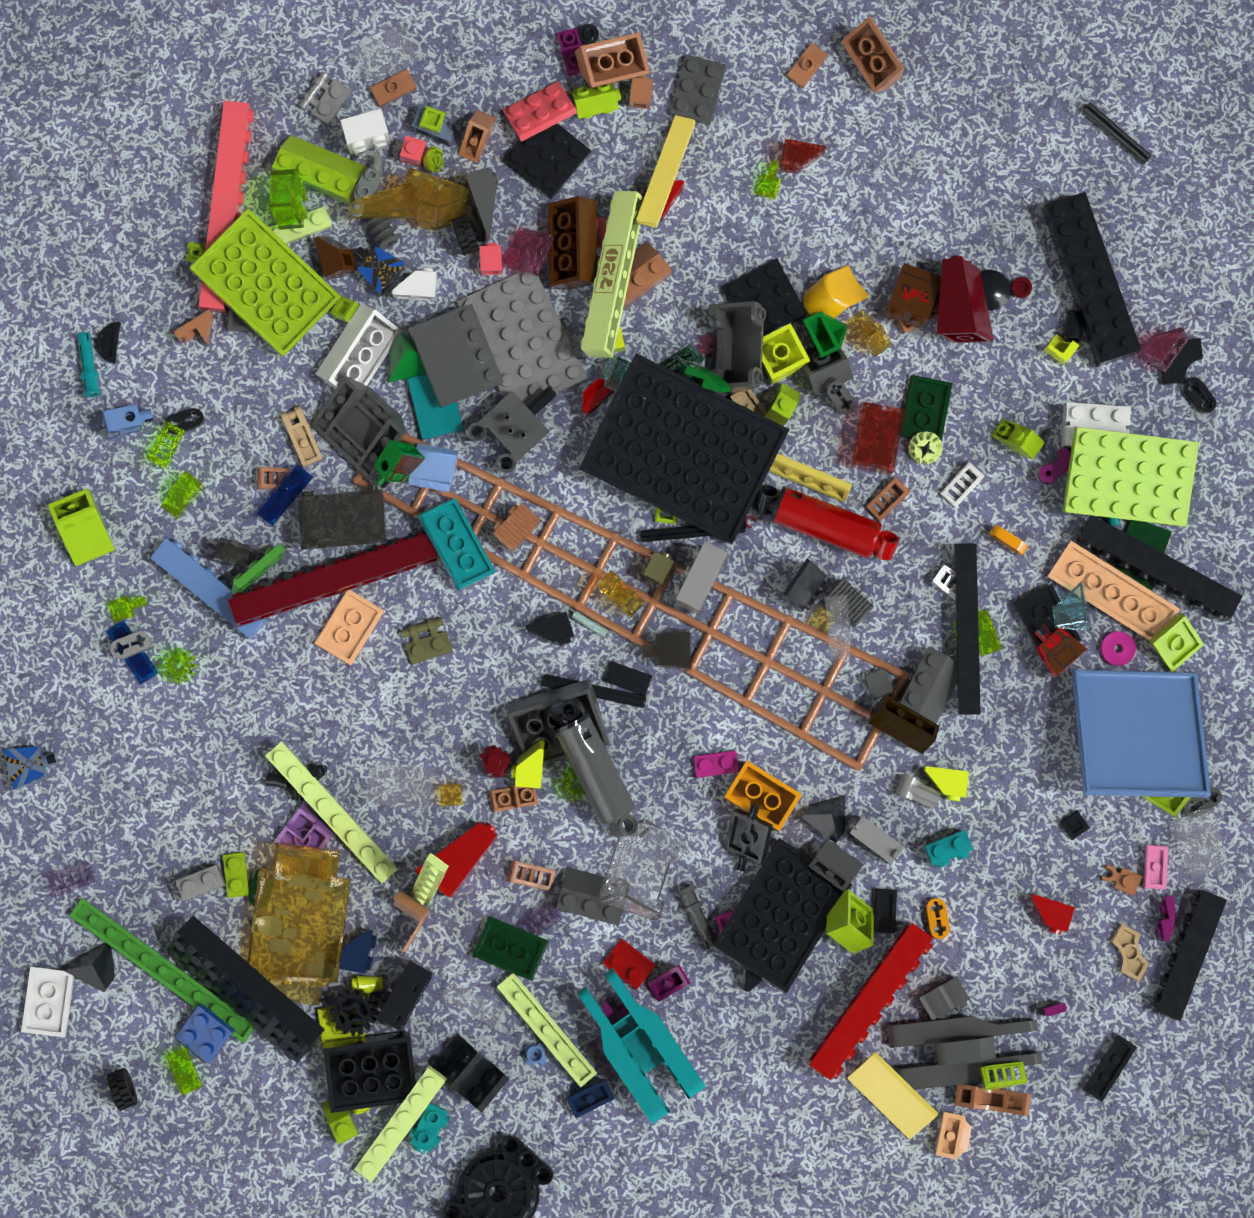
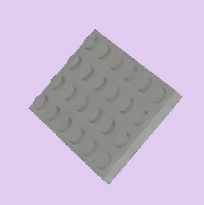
M534 266L457 301L460 308L472 304L504 381L503 384L498 386L503 398L513 391L527 406L548 386L558 394L588 379Z

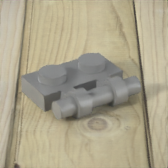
M322 71L319 77H315L313 80V85L308 93L305 92L302 96L303 100L299 106L306 110L311 104L314 106L311 115L329 126L352 93V90L336 79L330 85L326 84L325 81L329 75ZM322 89L325 93L318 101L314 97Z

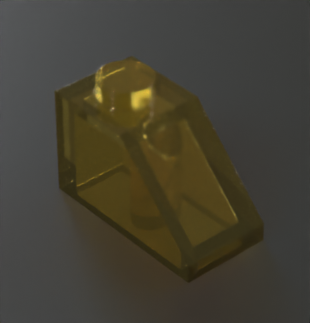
M861 310L846 321L863 346L873 356H878L892 346L884 327L866 311Z

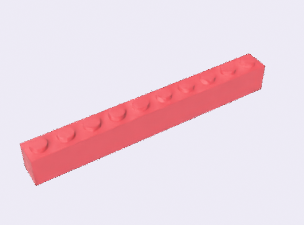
M224 101L206 250L242 215L239 212V207L244 204V192H241L242 184H246L247 172L244 171V165L249 162V151H246L247 143H251L252 131H249V124L254 121V110H251L249 103ZM202 282L199 300L201 311L210 309L211 312L227 313L228 306Z

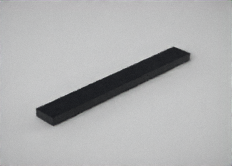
M954 544L958 715H980L977 544Z

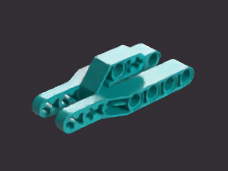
M611 968L604 975L630 1013L614 1024H611L586 986L579 990L577 994L601 1028L604 1054L653 1125L669 1114L670 1110L645 1074L664 1062L688 1099L705 1089L706 1085L658 1014L636 1003L615 970Z

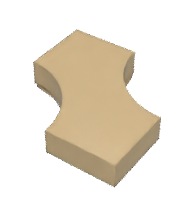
M1120 923L1111 940V943L1118 948L1122 957L1120 972L1140 982L1149 965V962L1143 958L1139 951L1138 941L1141 933Z

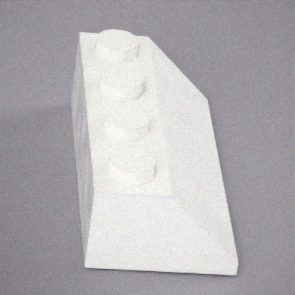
M360 304L315 375L335 389L344 376H348L367 386L402 330L375 309Z

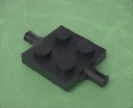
M755 802L750 804L749 813L738 808L734 809L730 819L724 849L733 852L739 858L736 867L739 871L746 870L747 861H752L758 865L764 864L773 825L757 816L760 805Z

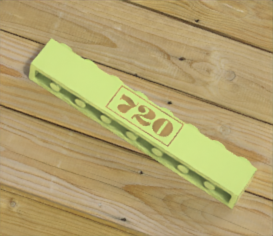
M614 191L613 199L610 202V214L606 221V233L602 240V252L598 259V271L593 283L594 290L589 301L590 309L585 320L586 328L584 337L581 339V350L589 357L613 358L641 225L636 222V218L644 198L637 191Z

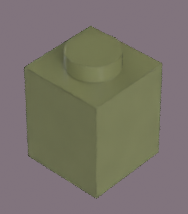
M660 551V553L654 552L643 577L663 586L674 564V561L671 560L672 556L663 551Z

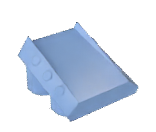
M418 443L416 448L425 457V460L410 474L408 485L435 489L441 493L449 492L453 483L459 451Z

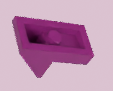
M679 964L647 984L657 1001L660 1002L689 985L690 981Z
M605 999L603 1012L611 1024H614L630 1013L624 1003L616 1007L618 1012L614 1013Z

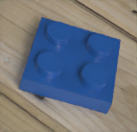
M201 1003L175 1038L206 1063L210 1064L234 1033L235 1029Z

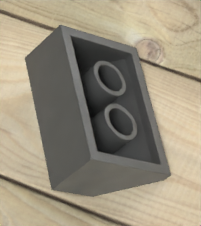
M928 647L899 703L937 723L957 684V662L949 656Z
M568 867L556 909L619 926L630 884Z

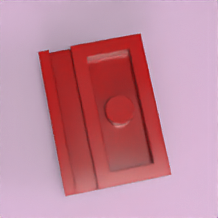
M623 939L619 941L603 962L609 969L613 968L619 977L636 990L656 966Z

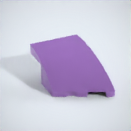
M305 800L274 841L277 843L294 844L295 847L308 848L309 850L320 852L335 832Z

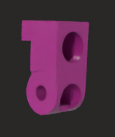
M1065 446L1056 453L1059 457L1052 464L1044 465L1039 470L1038 479L1042 484L1049 485L1068 471L1071 453Z

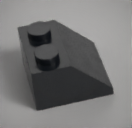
M806 559L781 599L801 613L804 609L809 611L815 602V599L812 598L816 591L821 593L827 584L824 581L827 575L809 559Z

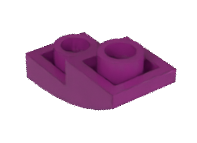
M577 27L556 33L568 77L580 74L574 52L582 46Z
M1174 896L1161 897L1162 902H1159L1160 912L1162 915H1165L1166 919L1157 920L1158 925H1155L1157 937L1161 938L1162 942L1170 941L1175 923Z

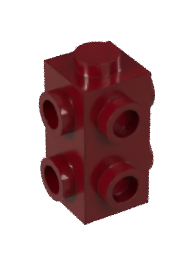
M495 745L484 748V753L480 754L487 775L489 777L493 776L494 779L505 776V771L509 770L508 765L511 764L507 750L502 751L501 747L497 748Z

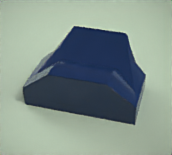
M593 1076L581 1088L576 1082L571 1084L570 1094L566 1098L575 1118L615 1099L606 1079H600L596 1076Z

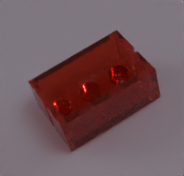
M863 401L850 463L851 468L869 471L871 464H875L873 472L887 475L893 474L905 409L886 406L885 410H883L882 405Z

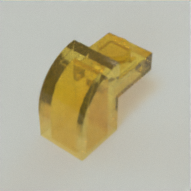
M612 570L597 585L601 593L629 618L645 603Z

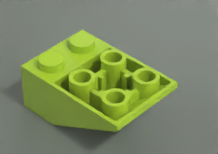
M88 488L48 504L55 525L76 567L115 551L93 493Z

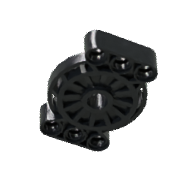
M507 1135L501 1143L502 1151L496 1150L481 1154L466 1166L457 1185V1201H449L444 1206L443 1217L522 1218L528 1211L531 1213L527 1218H532L539 1203V1185H547L552 1181L554 1176L553 1169L518 1136ZM508 1139H514L518 1145L517 1149L509 1151L505 1146V1142ZM524 1154L532 1155L534 1158L533 1164L524 1165L521 1160ZM494 1155L493 1159H488L484 1162L480 1160L486 1156ZM476 1162L477 1167L473 1169L470 1175L467 1174L468 1169ZM544 1168L550 1172V1177L547 1180H541L538 1177L540 1169ZM464 1178L467 1182L464 1192H461V1184ZM495 1185L503 1186L507 1192L506 1198L501 1201L493 1200L490 1189ZM536 1193V1202L534 1207L530 1206L532 1194ZM449 1206H456L458 1208L459 1214L456 1217L448 1215L447 1208Z

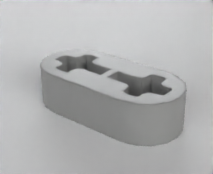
M135 632L115 640L111 644L110 651L117 659H125L149 649L151 638L145 632ZM139 636L146 638V641L143 642V647L139 644L133 646L132 643L137 642ZM118 644L122 646L129 645V648L123 650L124 654L121 655L119 652H115L118 649Z

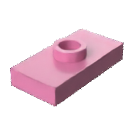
M1145 845L1143 888L1166 889L1168 846Z

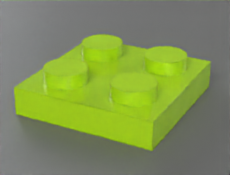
M1182 613L1149 640L1167 669L1171 672L1176 670L1204 646L1189 620Z

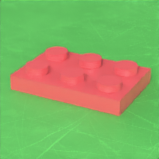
M558 81L503 109L504 115L521 142L577 113L575 106Z

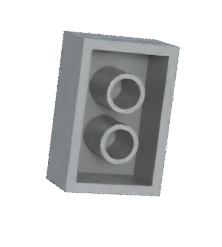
M706 541L703 546L698 545L692 558L695 560L694 564H689L685 570L683 578L686 580L684 584L679 583L673 596L676 598L675 604L698 615L727 558L728 552Z

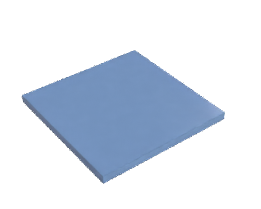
M1105 670L1072 671L1084 795L1204 798L1211 796L1197 673Z

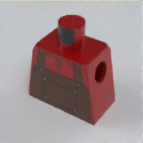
M1043 624L1034 632L1042 641L1035 650L1053 678L1057 677L1087 650L1085 646L1062 628H1058L1055 632L1051 633Z

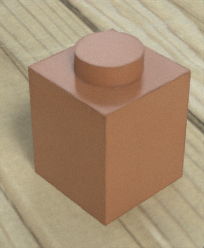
M647 76L632 78L629 107L650 109L653 89L652 79H649Z

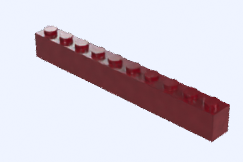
M422 531L415 534L414 538L408 540L407 538H401L396 540L393 545H380L374 548L375 551L369 553L362 551L355 554L354 558L348 560L341 558L334 561L333 565L327 567L320 565L313 568L314 571L306 574L304 571L294 574L291 579L285 580L281 578L273 581V585L267 587L260 585L252 588V592L233 594L231 599H228V603L238 628L441 559L427 533Z

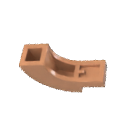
M960 1084L957 1085L955 1106L1029 1116L1032 1094L1005 1089L984 1091L983 1086Z

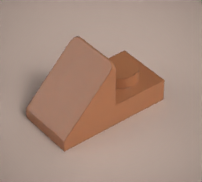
M208 309L174 331V334L180 342H189L196 337L195 333L199 332L208 345L214 315Z

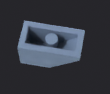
M421 103L412 123L413 131L452 146V136L445 120L439 134L419 127L426 106L439 110V107L434 104L427 103L426 105Z

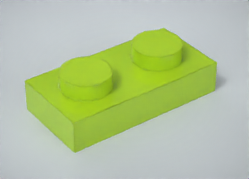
M245 852L223 855L227 897L249 896Z

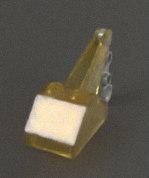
M366 150L359 154V160L364 156H371L374 159V163L362 173L354 191L355 200L349 206V214L352 218H413L415 224L420 225L422 228L437 231L451 226V219L466 214L469 188L413 168H409L405 177V184L375 194L381 181V156L373 150Z

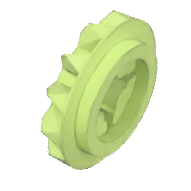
M932 432L917 433L909 442L910 456L918 464L924 463L929 465L936 462L942 455V442ZM930 441L929 449L932 451H927L922 456V449L919 446L924 447Z

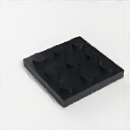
M557 123L522 142L519 139L503 158V161L552 200L589 156L591 150Z
M778 259L721 287L729 303L755 301L762 305L766 311L763 337L807 314Z

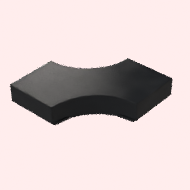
M1200 338L1178 341V350L1174 358L1160 364L1163 385L1185 382L1188 367L1192 363L1203 359Z

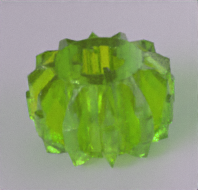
M177 648V655L173 650H169L171 657L163 656L167 664H161V668L168 669L164 671L163 676L167 677L170 675L169 682L173 683L176 679L179 685L182 684V677L187 683L190 682V678L187 675L196 676V673L191 671V668H198V664L191 663L196 660V657L194 655L189 657V650L184 651L183 655L181 648ZM178 661L184 664V668H180L181 671L174 668Z
M570 766L568 767L570 775H567L564 771L561 772L562 776L566 779H558L557 782L565 784V786L559 787L558 791L567 790L563 794L564 799L569 794H572L571 802L575 801V795H578L579 801L582 802L581 794L584 793L586 796L582 786L578 790L576 787L575 790L570 788L572 786L570 781L572 779L576 781L577 778Z

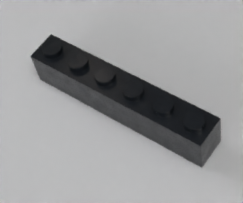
M1199 890L1198 893H1194L1190 902L1193 905L1190 913H1186L1183 920V925H1185L1184 931L1178 934L1175 941L1177 949L1175 954H1170L1167 965L1170 967L1167 974L1164 973L1160 979L1159 985L1162 988L1160 993H1156L1151 1005L1154 1006V1012L1176 1021H1181L1227 899L1205 890Z

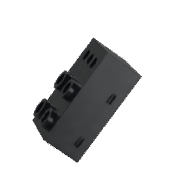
M410 960L398 982L395 980L390 985L387 991L390 994L387 1001L385 999L382 1000L376 1012L379 1015L377 1018L399 1031L403 1030L435 972L414 960Z

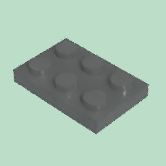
M685 54L669 115L694 119L695 122L710 126L726 64Z

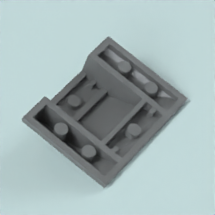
M344 376L311 423V426L368 480H372L378 472L374 468V464L390 440L400 441L406 433L402 417L372 388L348 376Z

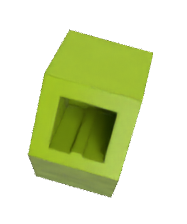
M1006 419L1001 420L991 435L1013 451L1034 460L1045 443L1032 429Z

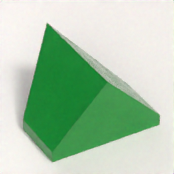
M822 311L803 320L809 341L821 358L841 349L848 329L846 324Z
M402 332L398 335L390 351L388 383L426 373L413 340Z

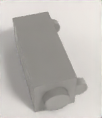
M863 816L859 819L855 817L848 826L851 829L848 833L850 836L889 865L893 863L904 848V846Z

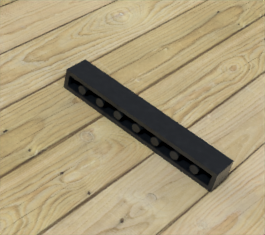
M1093 515L1086 519L1076 538V541L1080 542L1079 545L1083 548L1097 551L1098 555L1105 560L1117 561V566L1126 571H1129V569L1136 571V576L1142 580L1148 581V579H1151L1156 583L1155 586L1157 588L1175 593L1174 597L1181 601L1188 600L1193 603L1194 608L1212 613V617L1218 621L1223 622L1224 620L1231 619L1243 597Z

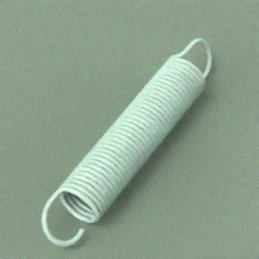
M574 611L571 619L602 637H605L606 633L609 632L608 629L578 611Z

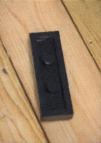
M1117 1035L1083 1090L1103 1102L1137 1046L1122 1036Z

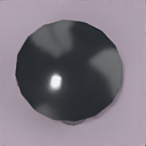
M988 269L981 271L988 311L1000 309L1006 305L1010 298L1011 287L1009 281L1004 274L996 270Z

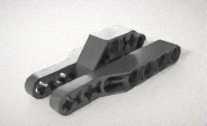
M965 1016L963 1018H948L937 1021L931 1020L887 1026L890 1048L935 1043L938 1064L894 1069L914 1090L982 1082L980 1068L983 1066L1023 1062L1024 1066L1043 1063L1041 1052L996 1057L994 1036L1038 1031L1037 1020L993 1024L974 1016Z

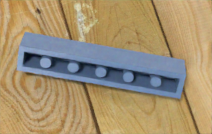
M166 538L150 558L236 627L228 603V599H231L233 595L231 592L232 585L225 579H222L220 582L214 576L217 573L206 565L203 568L199 565L200 559L190 552L187 555L183 552L182 548L184 546L177 540L173 539L170 541ZM265 618L237 629L252 640L267 622V619Z

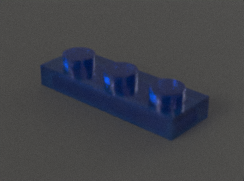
M295 463L255 511L256 514L273 526L312 480L313 476Z
M122 620L106 631L112 642L133 633L125 620ZM139 641L132 643L133 646L136 644L141 646ZM118 644L117 650L122 655L124 654L123 650L129 648V645L122 646ZM145 651L124 659L140 685H143L159 674Z

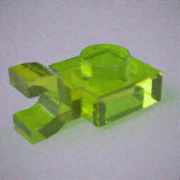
M771 160L767 175L761 173L755 195L776 200L781 182L780 178H776L779 166L778 161Z
M127 595L108 602L114 623H118L135 617L134 610L147 606L148 602L146 597L143 596L131 601L130 596Z

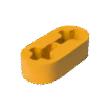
M993 525L988 533L992 538L1018 555L1022 556L1028 548L1025 542L998 525Z
M933 898L926 905L929 931L934 938L943 939L949 934L947 909L943 900ZM934 902L942 906V909L938 911V918H936L935 911L930 910ZM936 920H940V925L945 927V931H942L941 936H939L938 932H934V928L937 927Z

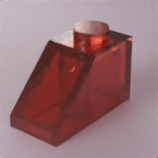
M785 139L779 168H782L786 173L794 174L796 171L800 172L823 157L826 146Z

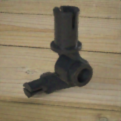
M323 764L316 765L311 772L312 776L316 777L319 781L326 774L327 766ZM268 773L266 786L284 788L291 795L292 800L304 801V798L283 775Z

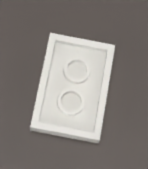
M30 967L21 1032L66 1037L74 982L73 975L63 970Z

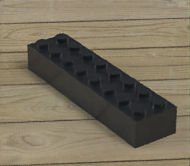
M1086 192L1045 204L1042 212L1077 311H1079L1080 320L1097 367L1137 355L1141 351V347Z
M194 915L176 932L167 949L171 957L186 966L188 972L201 979L207 988L216 992L223 1002L231 1005L239 1016L246 1018L255 1030L262 1032L271 1044L278 1046L284 1051L287 1058L294 1060L298 1064L315 1045L325 1029Z

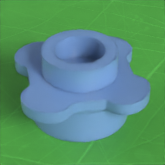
M543 1043L538 1045L527 1044L524 1050L527 1052L525 1062L527 1065L531 1066L534 1063L543 1065L546 1063L547 1058L544 1054L546 1046Z

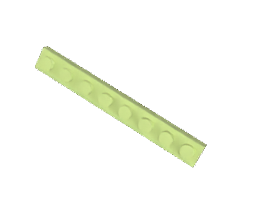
M283 741L266 755L267 759L381 884L398 870V867L317 778L312 776L307 767Z

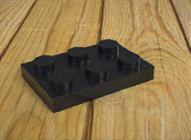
M1052 584L1013 603L1035 647L1039 646L1042 641L1034 632L1043 624L1051 633L1055 632L1058 628H1062L1078 642L1081 641Z

